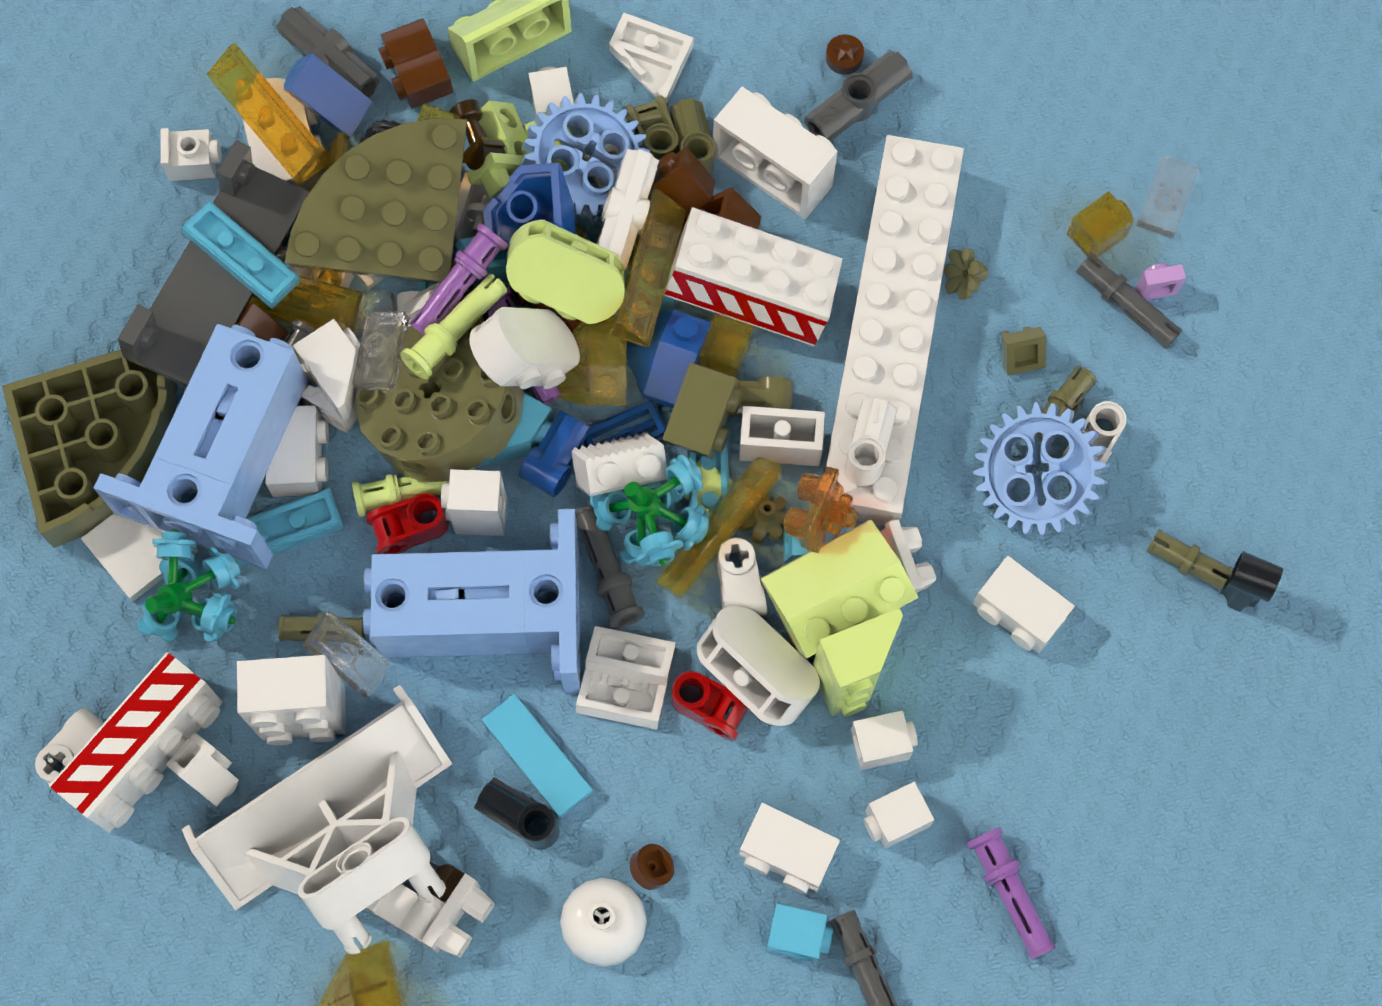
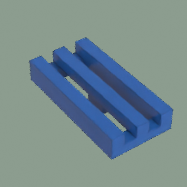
M649 400L590 426L592 429L584 444L586 448L589 444L595 446L597 443L594 444L592 439L647 414H650L651 419L626 428L615 435L599 441V443L603 445L605 440L610 443L613 439L618 441L620 437L626 439L628 435L633 438L635 434L640 435L655 427L657 430L648 433V435L661 442L663 441L666 426L653 401Z

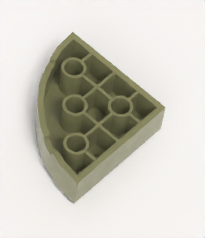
M434 118L404 123L372 135L345 152L322 174L304 200L290 233L284 263L292 267L434 284L441 283L451 271L467 119Z
M121 350L2 386L39 532L53 548L86 535L114 513L94 490L100 473L113 478L120 473L142 483L174 416L177 383L123 358Z

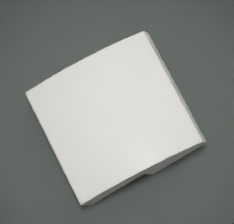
M595 626L576 702V713L657 730L676 642Z

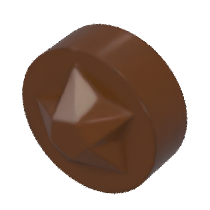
M842 34L830 40L826 49V63L831 70L839 74H851L861 67L864 47L859 39L852 35Z
M647 844L632 855L630 871L634 880L641 887L655 890L671 880L674 874V863L670 854L663 847L657 844Z

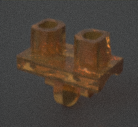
M827 466L823 476L803 473L797 493L799 500L812 503L810 509L807 511L791 507L785 516L783 524L786 533L803 539L807 551L819 553L827 531L833 535H839L842 527H854L859 519L858 512L851 507L853 497L843 493L844 488L837 481L839 469Z

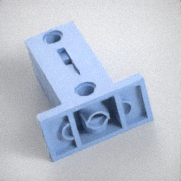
M217 324L142 483L120 473L115 478L100 473L94 490L116 515L162 532H171L173 529H177L179 532L188 533V540H194L198 545L206 548L214 546L220 553L225 554L228 552L234 558L267 569L273 553L266 544L265 537L260 535L256 529L257 525L246 519V516L308 383V379L293 347L288 343L276 338H271L270 341L257 338L252 331L239 325H232L229 328Z
M558 509V523L550 524V541L553 550L372 554L371 568H365L364 589L366 594H370L371 609H364L363 613L364 634H369L370 644L376 646L382 658L551 653L554 680L562 682L564 693H579L581 687L579 532L575 509ZM549 600H553V601H554V602L549 603V604H542V603H544L545 601H549Z

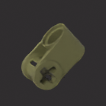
M662 95L655 96L652 102L633 107L631 104L624 106V109L628 110L625 116L626 123L638 121V125L633 132L634 135H646V139L639 148L650 150V153L657 160H660L670 152L678 153V134L671 121L667 104ZM656 147H665V148H667V149L660 151V150H656V149H654V148H656Z

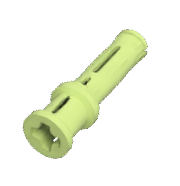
M487 274L485 279L439 324L428 325L424 330L425 335L411 349L405 348L401 352L400 356L403 362L413 373L422 379H428L432 375L431 369L445 355L451 356L456 351V342L507 293L506 286L499 278L492 282L495 279V275Z
M392 474L386 475L383 480L364 484L354 481L352 482V488L359 518L365 517L366 512L382 506L399 503L419 494L441 495L442 484L449 483V481L420 482L410 477L397 478V475Z

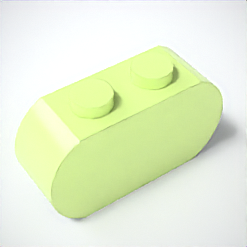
M545 220L526 223L511 237L507 251V278L513 290L519 292L520 296L528 302L534 304L541 302L554 308L559 315L566 319H578L587 324L604 321L614 315L620 308L625 291L624 269L621 259L616 253Z

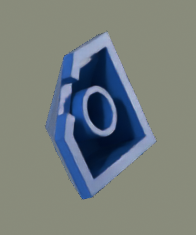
M560 163L518 166L509 177L510 181L496 198L493 197L483 209L484 226L498 235L508 245L513 234L521 226L536 220L548 221L576 235L574 204Z
M674 309L633 320L620 349V355L626 366L630 367L637 381L636 385L644 399L674 408L690 362L697 365L702 363L708 349L711 322Z

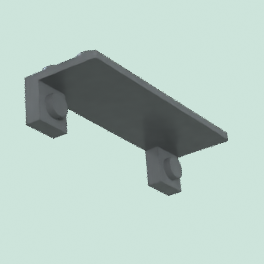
M236 140L217 171L220 191L213 204L276 256L293 227L309 192L255 167V164L252 162L251 147ZM190 240L150 309L138 304L120 333L118 341L123 358L187 387L216 325L220 324L229 328L232 325H236L254 293Z

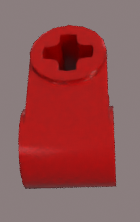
M427 493L419 494L396 504L379 507L366 515V522L373 527L378 542L376 547L377 554L403 553L414 546L440 538L445 534L449 526V521H446L445 509L441 507L440 500L434 495ZM425 511H437V516L431 523L421 524L418 522L420 516ZM388 526H389L391 535H389V532H388V529H387Z
M695 671L679 675L674 682L671 698L672 705L677 712L703 725L709 731L730 741L737 739L738 733L736 729L746 710L750 709L726 686ZM692 685L701 691L702 698L695 703H689L681 698L679 691L685 686ZM732 707V710L728 718L724 720V717L728 709Z

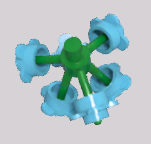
M682 454L677 456V460L675 458L672 459L670 466L665 469V475L668 480L665 484L657 481L641 487L637 482H630L625 486L624 492L617 490L590 497V504L597 518L596 525L601 531H609L614 524H626L631 511L636 515L637 529L632 530L626 535L624 539L626 548L620 553V558L624 563H634L640 566L666 565L675 559L674 552L677 549L681 548L688 551L694 543H700L706 536L709 528V519L704 516V507L700 505L695 509L686 507L679 514L673 512L676 503L688 493L693 495L696 493V490L701 491L703 489L701 471L691 459H687ZM658 518V521L662 524L674 522L672 531L658 532L654 519Z
M173 529L171 532H162V539H152V544H154V547H157L156 558L162 559L159 564V570L164 574L166 585L159 587L156 595L148 597L143 602L144 614L143 618L137 623L138 632L144 636L150 634L160 636L165 642L174 641L178 636L177 623L182 618L183 612L192 615V624L195 629L204 632L205 641L214 642L219 640L223 632H229L236 622L237 609L235 608V602L230 601L231 595L227 593L224 595L216 593L211 598H204L196 603L192 601V591L209 581L218 590L228 585L233 590L239 589V583L235 576L240 574L237 561L230 553L221 554L213 546L209 548L211 557L203 560V567H201L195 559V552L191 550L196 548V543L194 540H188V533L179 532L177 529Z

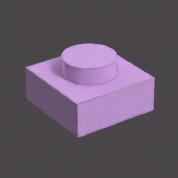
M1160 263L1150 266L1143 271L1136 285L1137 293L1146 300L1177 295L1186 280L1182 264L1168 266L1166 263Z

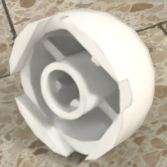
M607 878L586 881L573 890L563 905L560 919L563 940L573 955L588 964L601 967L620 964L635 954L644 938L647 924L643 903L635 891L619 880ZM605 910V913L601 914L599 911ZM596 917L599 918V924L595 922ZM610 917V920L604 924V919Z

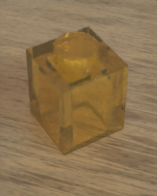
M1108 191L1073 217L1067 235L1087 257L1093 253L1098 258L1127 237L1135 219L1132 217L1129 207L1122 200H1117Z
M716 313L699 355V365L735 377L738 380L753 342L754 326Z

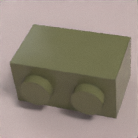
M690 362L662 440L669 445L712 460L716 451L722 453L730 432L729 429L724 428L730 413H737L743 397V391L738 389L740 383L737 378Z

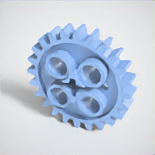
M582 93L578 94L573 105L567 96H563L560 102V109L550 102L546 109L547 115L538 112L534 120L537 125H530L526 133L531 139H525L522 146L523 150L529 152V154L524 155L522 165L552 163V160L556 159L563 160L569 167V170L563 171L573 200L575 220L578 219L582 211H586L589 220L593 221L598 210L601 213L603 212L609 192L615 186L626 150L640 149L649 153L650 150L639 148L646 139V135H634L633 132L638 125V121H631L629 123L624 121L628 110L623 109L617 114L612 112L613 100H610L605 107L599 106L598 95L593 97L590 104H586ZM571 126L578 127L584 133V137L577 138L572 136L567 128ZM559 141L561 145L556 146L554 142ZM609 143L616 146L620 154H609L603 148V144ZM583 153L590 155L589 162L581 159ZM611 169H616L618 173L614 174ZM593 176L599 178L604 183L605 188H594L590 185L587 178Z
M1034 402L1032 414H1029L1025 407L1017 406V419H1014L1007 413H1003L1002 416L1005 423L1003 428L994 424L990 425L992 432L995 434L993 440L988 438L980 439L988 450L987 453L975 454V458L985 463L983 468L974 470L973 474L985 477L986 482L976 487V490L990 493V496L983 503L984 506H999L994 514L995 519L1000 520L1009 515L1008 528L1014 529L1022 521L1024 534H1031L1035 524H1037L1040 535H1048L1050 524L1053 525L1058 533L1064 532V520L1067 519L1072 525L1077 526L1080 524L1076 514L1078 511L1088 515L1093 513L1087 504L1089 499L1101 501L1102 497L1094 491L1095 485H1107L1108 481L1097 475L1098 471L1109 468V464L1097 461V456L1105 452L1106 448L1091 444L1098 437L1099 433L1095 430L1087 433L1083 432L1088 423V420L1085 418H1081L1073 424L1074 411L1069 408L1059 417L1058 405L1053 403L1049 406L1046 414L1042 405L1038 402ZM1038 433L1043 435L1041 461L1049 465V472L1042 473L1043 491L1046 497V503L1043 506L1039 504L1041 478L1032 472L1033 467L1040 464L1039 449L1036 443V435ZM1064 436L1069 441V451L1063 458L1056 459L1052 455L1051 445L1056 438ZM1024 439L1028 444V454L1024 459L1015 461L1011 456V447L1017 440ZM1066 477L1071 482V493L1065 499L1059 500L1053 493V485L1059 478ZM1024 479L1030 485V495L1026 500L1018 502L1013 497V487L1019 480Z

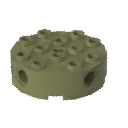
M475 323L456 342V351L451 356L445 355L431 369L432 375L426 380L413 373L400 356L405 348L411 349L424 336L413 326L398 331L370 355L369 362L359 377L354 408L360 431L397 473L420 482L449 481L450 469L468 470L478 466L487 457L492 460L506 448L519 425L522 415L524 389H521L519 386L498 385L479 366L472 353L469 339L472 329L479 324Z

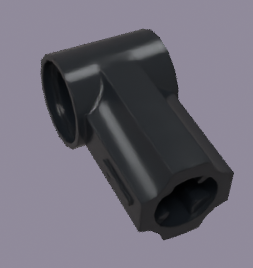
M1243 551L1237 559L1231 575L1226 580L1221 592L1227 600V606L1241 612L1244 608L1254 607L1260 600L1269 602L1280 582L1283 568Z
M495 777L489 783H486L474 806L476 811L520 837L530 847L537 850L551 847L557 841L560 834L559 824L553 812L546 805L534 802ZM543 817L549 820L548 828L543 834L533 836L528 833V826L534 819Z

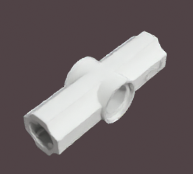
M627 149L624 154L615 186L611 188L601 215L603 226L597 239V245L619 256L624 271L627 269L636 235L641 232L649 211L650 200H648V196L659 162L651 153L640 149Z

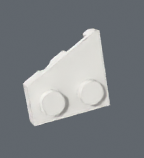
M623 13L609 42V51L654 97L662 95L667 104L694 46V37Z

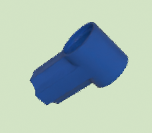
M560 410L541 444L535 446L525 458L519 471V477L550 496L556 497L567 483L573 467L571 463L573 458L571 451L574 447L577 449L581 448L592 428Z

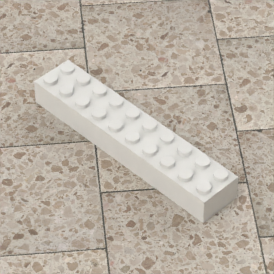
M892 135L886 136L817 514L859 522H866L871 519L875 525L885 526L889 521H900L964 148ZM874 397L887 400L891 405L897 407V413L882 473L874 484L858 486L847 478L845 462L863 399H873ZM861 456L856 458V461L863 466L875 464L868 457Z

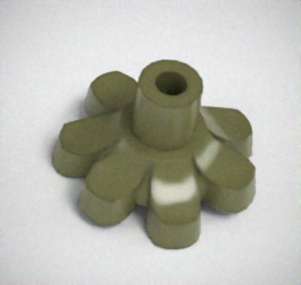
M964 248L963 251L952 249L949 252V259L953 264H946L944 268L945 276L952 277V279L946 283L945 289L948 294L958 292L960 300L969 299L972 297V293L980 288V281L986 280L988 270L983 262L974 261L975 252L972 249Z
M766 492L759 493L756 497V502L746 499L741 505V510L748 515L740 519L739 528L745 532L753 529L751 539L755 543H763L766 534L774 542L783 538L782 528H784V522L791 516L782 512L787 507L786 500L780 496L771 501Z

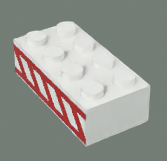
M692 207L679 239L664 296L815 346L830 318L843 258Z
M166 652L50 783L49 787L87 819L110 833L114 827L119 828L129 820L134 812L132 806L143 794L151 793L163 779L162 772L166 769L167 762L193 732L197 733L201 727L205 729L215 721L220 713L219 707L223 701L206 682L169 652Z

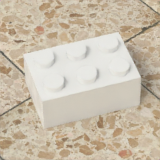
M742 86L714 119L713 141L715 143V159L804 220H806L832 188L838 152L827 138L821 135L815 136L803 128L800 121L794 116L783 114L772 107L770 102L760 93H752Z
M326 655L237 661V713L262 740H267L269 745H288L293 743V738L309 737V741L312 742L335 740V735L346 734L345 684Z

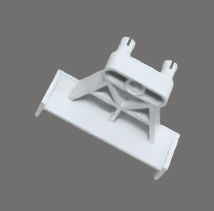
M400 685L393 689L400 703L200 836H197L190 825L182 828L191 852L235 910L271 886L279 887L298 894L318 923L327 930H333L346 952L357 954L361 951L355 944L353 937L358 939L364 949L367 948L372 939L371 934L356 917V914L407 879L423 903L435 901L427 888L428 886H432L439 898L443 895L446 889L445 883L439 878L430 864V851L413 827L417 788L451 766L452 762L414 703Z

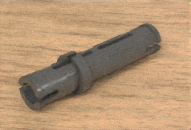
M1093 253L1076 270L1078 275L1088 281L1102 294L1101 298L1106 303L1110 301L1121 309L1131 320L1161 344L1164 349H1167L1183 331L1126 283L1128 279L1124 275L1120 274L1118 276Z
M849 911L830 920V924L846 956L843 958L846 967H851L867 1005L897 1006L875 957V954L878 953L875 945H870L860 925L861 923L856 911Z

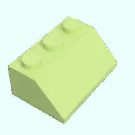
M496 0L486 9L472 16L462 17L454 25L447 28L451 48L472 82H475L572 32L569 0Z
M871 519L760 578L798 652L806 658L816 654L820 639L901 608L919 598L900 560Z
M900 608L819 640L813 666L818 672L820 679L819 689L831 716L842 712L843 716L847 717L867 707L865 702L870 701L902 620L903 614Z

